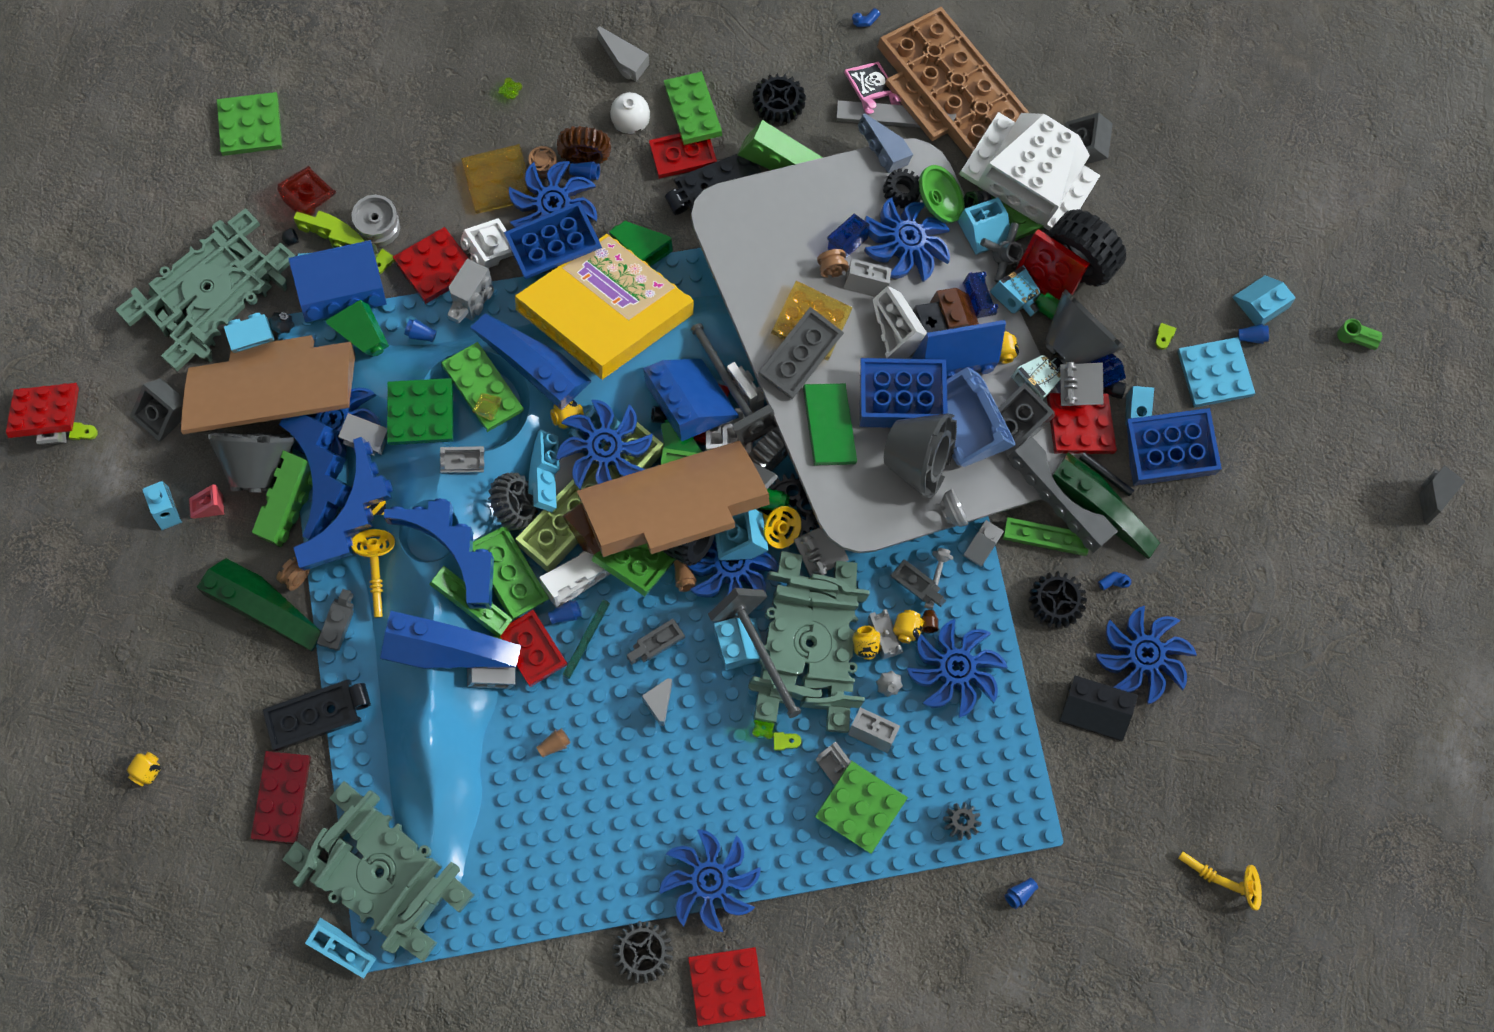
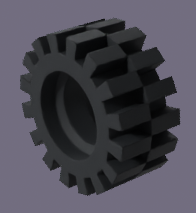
M899 168L897 172L896 170L892 171L883 186L885 199L892 198L895 207L899 204L900 208L916 202L920 196L918 181L920 177L918 175L914 177L915 172L911 171V173H908V169H904L903 172L902 168ZM896 184L905 185L910 192L903 193L896 188Z

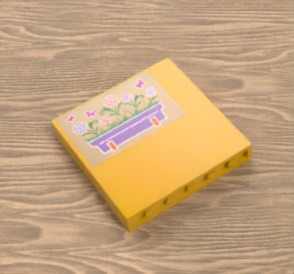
M608 234L599 239L602 246L601 249L558 266L515 295L516 311L602 380L691 317L694 307V300L689 295L683 293L675 284L670 283L661 273L656 272L645 261L639 259L631 250L626 249L618 240L613 239Z

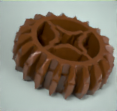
M572 126L571 129L565 128L564 131L560 132L557 139V150L561 158L574 164L592 161L601 164L608 159L611 153V142L607 134L602 133L601 130L588 128L587 126Z

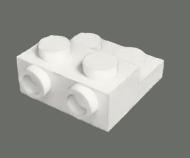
M499 218L465 229L460 240L462 249L469 251L472 261L486 268L496 266L500 260L513 256L504 234L507 230Z
M735 362L728 365L727 371L752 413L762 408L765 397L761 388L756 387L753 383L754 379L748 370L745 371L742 366L738 367Z

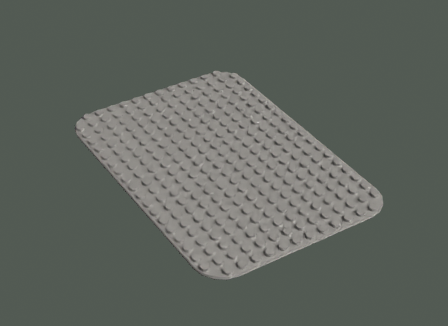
M915 138L904 139L913 156L909 164L902 167V172L904 169H908V173L913 171L915 172L914 177L917 175L920 177L922 171L928 166H941L955 178L964 198V191L950 162L942 151L929 142ZM870 147L717 183L701 192L695 199L691 212L693 230L766 402L774 410L775 415L773 418L818 524L829 540L842 549L856 553L875 552L955 527V525L947 523L939 505L944 493L950 489H953L956 493L968 522L1042 499L1037 490L1026 482L1025 477L1019 470H1016L1011 465L1008 456L1004 452L966 467L958 466L952 457L950 465H945L942 476H945L941 487L932 498H926L884 464V449L891 428L860 427V359L886 358L885 353L887 352L885 342L881 338V325L877 321L873 299L876 296L844 289V283L847 278L845 270L842 271L843 275L832 278L831 275H828L827 278L823 277L820 273L821 265L818 264L817 257L825 251L841 249L846 253L845 260L848 262V265L851 258L891 268V272L899 261L897 256H893L886 263L878 262L869 257L864 251L865 247L883 245L882 243L874 242L865 230L864 220L868 216L881 223V209L885 202L890 199H885V193H883V186L890 173L881 166L879 158ZM896 184V188L903 193L910 192L905 185ZM921 196L918 197L916 202H923ZM898 204V206L895 208L901 218V214L906 208V205L904 208H900V205ZM924 206L915 221L918 224H922L927 217H935ZM943 222L950 231L930 236L939 237L947 245L950 253L949 263L946 264L933 256L934 270L925 282H922L918 268L914 263L906 276L890 278L889 287L901 292L912 310L915 305L930 303L938 290L958 288L969 294L979 324L1005 320V331L1015 335L1017 338L1018 356L1014 358L1013 362L1003 364L999 361L994 371L989 374L978 373L985 381L999 408L1019 388L1018 384L1011 378L1015 370L1041 355L1020 310L1015 314L1011 313L990 293V290L998 283L994 281L998 270V263L994 260L992 251L988 250L976 255L958 222ZM810 307L838 327L844 334L805 384L846 383L857 455L856 464L814 466L803 387L791 399L758 374ZM913 352L907 359H911L915 352ZM1056 386L1050 393H1058ZM1045 397L1044 400H1043L1046 404H1047V397ZM1049 422L1033 438L1046 451L1047 463L1052 475L1066 454H1054ZM1071 454V455H1073L1075 458H1077L1079 461H1081V460L1079 459V457H1080L1082 454Z

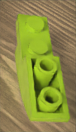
M318 211L316 217L296 212L294 216V221L299 230L306 233L310 231L317 233L322 238H329L333 248L364 242L363 238L348 224L325 212Z

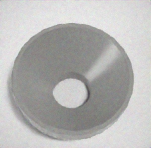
M950 489L944 493L939 504L948 524L951 523L959 527L966 526L968 521L962 505L954 490Z

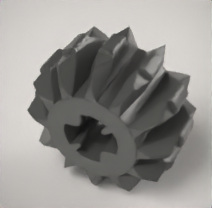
M963 802L961 809L955 803L953 805L954 810L948 808L946 812L949 816H944L943 818L944 822L949 823L944 829L953 830L949 835L951 838L957 833L958 841L963 839V834L967 840H970L972 838L971 833L977 835L979 831L976 827H980L982 824L980 821L975 820L980 817V813H972L975 809L974 806H971L969 810L966 809V802ZM960 817H962V820L964 818L967 820L965 826H962V823L961 825L958 824Z

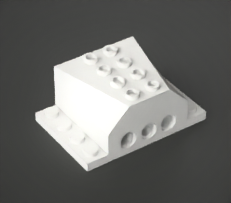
M1000 112L997 113L959 175L996 198L999 197L1002 202L1034 222L1044 225L1043 227L1047 230H1050L1067 211L1080 209L1100 177L1098 173L1084 165L1090 155L1078 134L1045 114L1021 113L1016 122Z

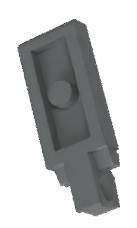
M905 559L890 575L923 602L925 601L929 604L932 600L940 607L946 602L944 597L938 593L940 588L936 582Z
M342 589L339 600L334 599L317 642L319 646L336 651L340 650L354 613V605L351 603L354 594L351 591Z
M671 619L637 640V643L633 645L635 650L626 655L631 665L640 660L643 663L647 660L649 661L684 639L685 635L675 620Z

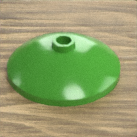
M938 165L928 166L922 171L919 179L920 196L925 207L935 218L942 222L953 223L959 220L964 210V198L959 184L945 168Z

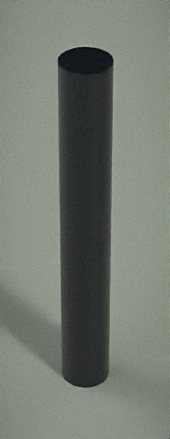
M1085 452L1079 457L1081 461L1129 497L1132 495L1134 489Z

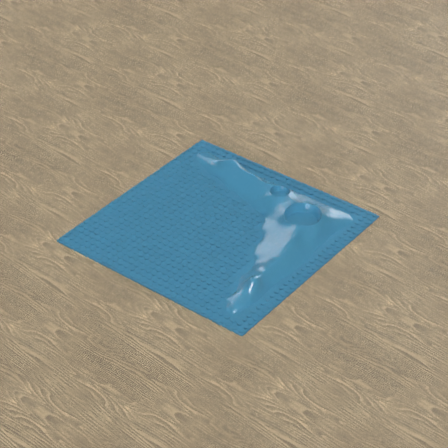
M702 249L672 252L651 266L652 269L661 273L665 279L675 284L678 289L694 300L693 315L603 380L516 311L515 295L549 272L541 273L525 279L523 276L492 281L494 292L490 299H486L482 312L476 315L473 321L465 317L460 323H456L448 318V312L453 303L450 290L427 304L424 303L417 293L386 298L387 305L371 308L389 347L385 348L384 352L378 356H370L352 344L355 352V363L351 389L366 388L377 395L357 409L365 408L373 412L379 418L383 427L387 428V382L450 378L441 366V362L476 342L480 344L524 408L522 413L487 432L453 383V442L389 445L386 442L382 455L375 453V456L370 455L372 462H375L379 474L376 477L382 475L386 480L389 479L393 488V492H390L392 499L386 500V509H391L394 506L403 507L404 509H412L413 507L428 509V501H435V499L439 498L446 499L453 506L452 526H455V524H466L468 527H471L474 533V542L502 527L501 522H497V517L493 515L494 511L490 508L491 501L488 500L491 496L488 490L491 489V483L494 482V479L505 473H519L520 476H525V481H529L530 462L538 431L541 429L558 436L559 447L566 439L570 438L567 433L571 428L561 429L552 422L550 411L553 409L554 403L470 329L485 313L560 352L591 380V383L573 399L582 406L584 414L593 405L592 399L600 400L609 405L614 416L621 423L628 405H631L636 413L637 422L663 444L661 424L663 423L651 422L652 407L659 405L645 384L643 368L662 360L702 359L717 383L726 386L699 339L691 332V328L695 324H702L705 335L726 370L728 365L735 362L738 367L742 366L745 371L748 370L754 379L753 383L755 386L760 387ZM302 312L288 314L292 316L295 326L288 334H278L279 340L312 335L314 347L350 342L326 323V320L331 317L305 322ZM409 319H417L431 329L436 330L434 342L409 339V336L404 335ZM730 393L728 397L729 401L735 409L739 408L738 404L736 403L735 399ZM765 398L763 407L768 405ZM308 414V415H310V416H312V417L315 418L317 414ZM763 437L752 442L753 447L756 446L758 441H760ZM296 440L292 447L293 455L301 457L308 462L306 455L294 449V447L299 445ZM697 443L702 452L707 451L705 445ZM345 445L347 453L344 458L346 461L337 479L352 487L356 474V454L353 448ZM484 446V473H440V447ZM582 452L585 456L588 455L587 452ZM789 453L771 471L778 476L780 481L783 480V474L786 475L787 479H790L791 474L794 473L795 479H798V474ZM662 455L650 468L661 465ZM313 487L309 493L308 501L300 510L302 534L309 520ZM791 490L787 494L795 496L798 494V491ZM789 504V507L794 508V509L797 511V507H796V506L792 507V506ZM805 504L802 507L804 510L812 509L810 504ZM339 506L338 509H337V513H338V511H339L340 509H342L343 507ZM536 507L538 513L535 514L536 517L543 511V509ZM337 513L335 517L332 519L331 523L336 519ZM799 514L803 520L807 519L806 517ZM373 515L374 520L371 521L373 527L364 529V531L369 529L385 530L391 533L395 539L393 549L379 556L380 579L383 580L381 583L383 585L381 588L383 589L381 593L383 617L374 618L373 595L370 593V590H372L370 585L372 584L369 583L371 580L370 557L358 554L356 556L352 555L311 568L308 574L313 623L320 631H322L334 599L339 600L342 589L349 590L354 594L351 603L354 605V613L340 650L336 651L316 644L321 688L344 680H350L352 685L365 683L371 706L368 708L356 710L357 716L361 717L362 722L327 734L334 792L343 781L347 782L363 797L369 790L375 792L380 797V801L375 808L383 815L393 817L389 821V827L394 828L399 823L402 825V831L418 844V848L423 845L431 848L432 853L427 858L435 859L442 866L435 876L438 877L450 862H454L460 867V872L455 878L475 894L461 912L456 911L444 899L435 907L420 929L437 942L424 962L627 926L629 924H637L638 921L643 923L676 917V904L679 896L692 891L693 886L687 884L660 894L661 883L669 873L675 870L693 874L694 868L665 854L672 848L687 846L696 851L701 863H705L708 858L697 830L708 831L717 838L721 847L716 859L718 864L724 863L736 835L740 838L744 847V858L740 866L727 872L729 877L743 875L761 867L759 879L750 889L746 891H740L733 887L726 889L728 895L744 903H753L1054 848L1063 844L1062 832L996 546L982 567L963 556L986 520L990 522L989 516L968 522L966 526L951 527L875 552L856 553L845 550L849 558L846 562L857 563L856 588L870 591L866 601L859 603L858 608L855 610V616L858 618V621L856 623L850 622V629L857 630L859 627L869 626V614L875 612L877 615L882 613L884 609H887L893 627L897 615L904 612V610L915 611L922 618L924 611L931 609L924 608L925 601L923 602L890 575L905 559L933 580L938 561L932 553L933 551H938V548L950 550V555L954 557L953 560L943 563L938 584L940 588L938 593L944 597L946 602L942 607L935 603L933 606V610L938 618V631L935 633L921 632V634L939 653L945 654L938 645V636L941 628L950 620L956 619L954 646L957 649H961L962 638L967 632L975 629L986 630L991 635L978 644L970 654L976 656L985 649L994 651L1005 660L1008 667L1007 669L976 668L977 671L990 673L994 677L998 687L996 701L993 704L980 688L975 686L974 683H969L977 694L976 703L968 715L958 718L960 691L957 688H953L951 701L943 707L931 708L922 704L936 693L944 683L937 681L931 687H923L916 684L908 675L907 668L938 669L935 665L922 662L917 653V640L911 641L910 644L900 642L903 653L882 660L880 653L875 658L869 660L859 657L855 654L853 646V657L849 660V663H856L858 668L854 674L850 675L855 679L853 692L844 691V695L865 697V702L861 708L900 725L888 753L853 738L848 733L826 731L827 710L800 707L801 700L794 698L792 700L795 706L801 710L798 716L789 718L785 704L779 703L775 724L753 720L758 692L749 690L748 685L751 677H760L762 666L759 662L725 671L714 633V623L719 621H711L708 615L727 596L729 584L724 583L719 594L714 597H700L691 591L681 592L675 584L674 563L645 597L612 574H609L571 600H577L582 616L578 617V620L552 624L548 612L553 611L556 607L550 599L533 608L532 610L535 611L566 660L567 665L532 687H529L516 666L515 685L511 689L467 687L466 667L422 669L380 659L390 611L434 620L498 638L429 585L443 566L464 581L462 570L456 559L435 538L407 526L387 524L384 515ZM524 529L509 530L515 542L516 538L524 531ZM303 537L304 543L309 541L307 538ZM368 537L366 539L376 538L379 540L380 537ZM773 537V541L779 542L778 539ZM386 541V548H388L389 542ZM795 542L782 549L775 548L767 543V553L772 555L778 563L781 551L800 555ZM578 543L555 568L578 557L583 552L580 544ZM520 549L541 584L539 577L548 572ZM706 555L703 557L704 559H713ZM802 559L799 576L810 578ZM731 562L729 566L733 567L735 562ZM834 568L826 571L827 573L824 576L834 578ZM750 569L762 574L766 582L767 598L748 615L749 618H756L763 645H765L768 625L773 621V619L769 620L765 617V612L768 608L773 607V594L776 591L777 585L787 586V583L766 579L769 573L767 571ZM712 573L704 577L693 574L696 578L695 585L701 584L716 574ZM741 581L743 588L750 589L746 582ZM492 589V603L506 613ZM674 619L684 633L685 638L651 660H647L644 663L640 660L631 665L626 655L635 650L633 645L637 643V640L669 620ZM806 640V645L812 647L813 642ZM805 663L803 673L797 676L795 685L801 686L802 678L808 672V664ZM960 666L953 667L954 671L961 669ZM893 671L895 674L901 675L903 687L897 695L886 697L883 693L878 692L876 681L882 673ZM669 678L672 679V689L665 725L660 726L643 702L642 695ZM813 689L822 690L821 698L828 697V689ZM333 705L328 708L329 713L335 711V706ZM850 708L849 731L860 708ZM562 728L571 743L567 745L566 749L543 758L536 747L555 729L558 731ZM773 733L798 734L801 737V745L796 749L774 751ZM834 742H837L850 761H854L908 797L872 854L815 817L834 787V784L815 759ZM963 802H966V809L969 810L971 806H974L975 809L972 813H980V817L975 820L980 821L982 824L980 827H976L979 831L977 835L971 833L972 838L970 840H967L963 834V839L958 841L957 833L951 838L949 835L953 830L944 829L949 823L944 822L943 818L944 816H949L946 812L948 808L954 810L953 805L955 803L961 809ZM336 804L337 818L339 819L344 814V811ZM960 817L958 824L961 825L962 823V826H965L967 820L965 818L962 820V817ZM347 833L343 839L354 847L351 852L362 859L363 855L356 848L357 840ZM381 868L376 871L378 877L383 875V869ZM710 874L709 877L707 875L704 878L707 882L706 886L711 887V884L713 886L716 884L714 875ZM698 897L689 914L700 912L704 898ZM719 898L713 900L715 909L724 908ZM349 909L352 939L376 957L368 973L424 963L402 946L395 953L383 950L381 946L387 937L377 930H371V927L374 925L373 918H369L366 923H362L360 916Z

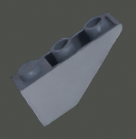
M862 114L858 123L859 131L865 136L870 149L879 158L881 166L888 173L907 166L913 153L904 139L867 114Z

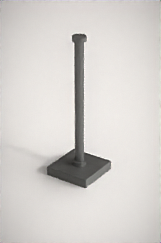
M701 323L695 324L691 328V332L699 339L745 418L732 424L737 440H740L744 447L777 427L773 418L775 415L774 410L768 404L752 413L705 335L704 327Z
M734 588L708 615L711 621L719 622L740 618L788 710L789 718H794L801 713V710L795 706L748 616L767 598L764 590Z

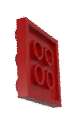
M445 227L393 256L394 262L425 304L449 291L450 284L465 261L469 259Z
M1038 229L1034 233L1017 269L1024 265L1041 294L1046 295L1048 292L1060 300L1065 289L1073 295L1090 263Z
M77 383L15 389L6 428L8 438L73 431L79 392Z
M1049 393L1046 396L1048 406L1055 412V417L1050 421L1054 454H1067L1068 452L1070 454H1082L1083 452L1086 454H1114L1117 451L1109 394H1103V405L1061 406V393Z
M756 947L688 957L698 1027L766 1017Z

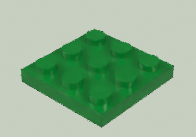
M452 378L387 382V442L389 445L453 442Z

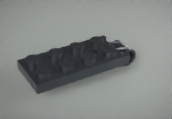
M735 154L674 178V182L679 189L669 191L665 195V199L674 215L685 212L688 207L692 212L695 199L703 191L700 187L701 185H706L709 188L717 183L762 172L756 163Z
M344 680L262 710L272 749L277 752L362 722L361 717L357 716L356 710L368 708L371 706L365 683L352 685L350 680ZM332 705L335 706V711L329 713L328 708Z

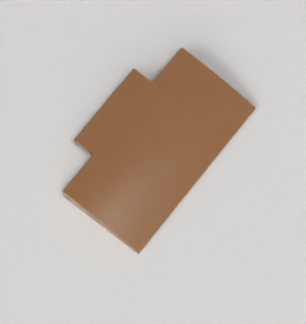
M942 7L880 37L877 48L898 72L887 78L885 84L892 93L899 96L900 103L931 141L948 134L969 159L998 112L1016 122L1021 113H1029ZM947 113L956 114L954 122Z
M310 335L273 341L237 353L231 351L229 361L188 368L183 397L182 434L349 408L355 363V352L352 343L344 342L314 347V339Z
M740 440L577 490V495L603 557L646 543L651 554L733 529L735 528V522L732 516L770 505L769 493Z

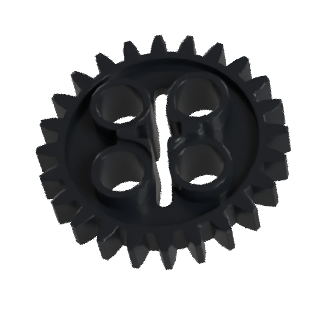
M792 473L790 479H787L785 474H783L782 481L777 478L775 480L776 484H771L769 489L784 491L785 494L791 490L798 491L797 495L790 496L789 501L792 507H797L798 514L807 518L806 520L801 518V530L798 537L810 532V530L817 529L816 524H819L813 510H804L802 508L805 504L810 503L799 477L795 479V475ZM758 508L760 511H763L762 513L766 515H769L772 512L769 510ZM783 511L782 514L789 516L790 519L792 518L790 513ZM790 526L788 532L784 535L786 539L787 536L791 535L794 526Z

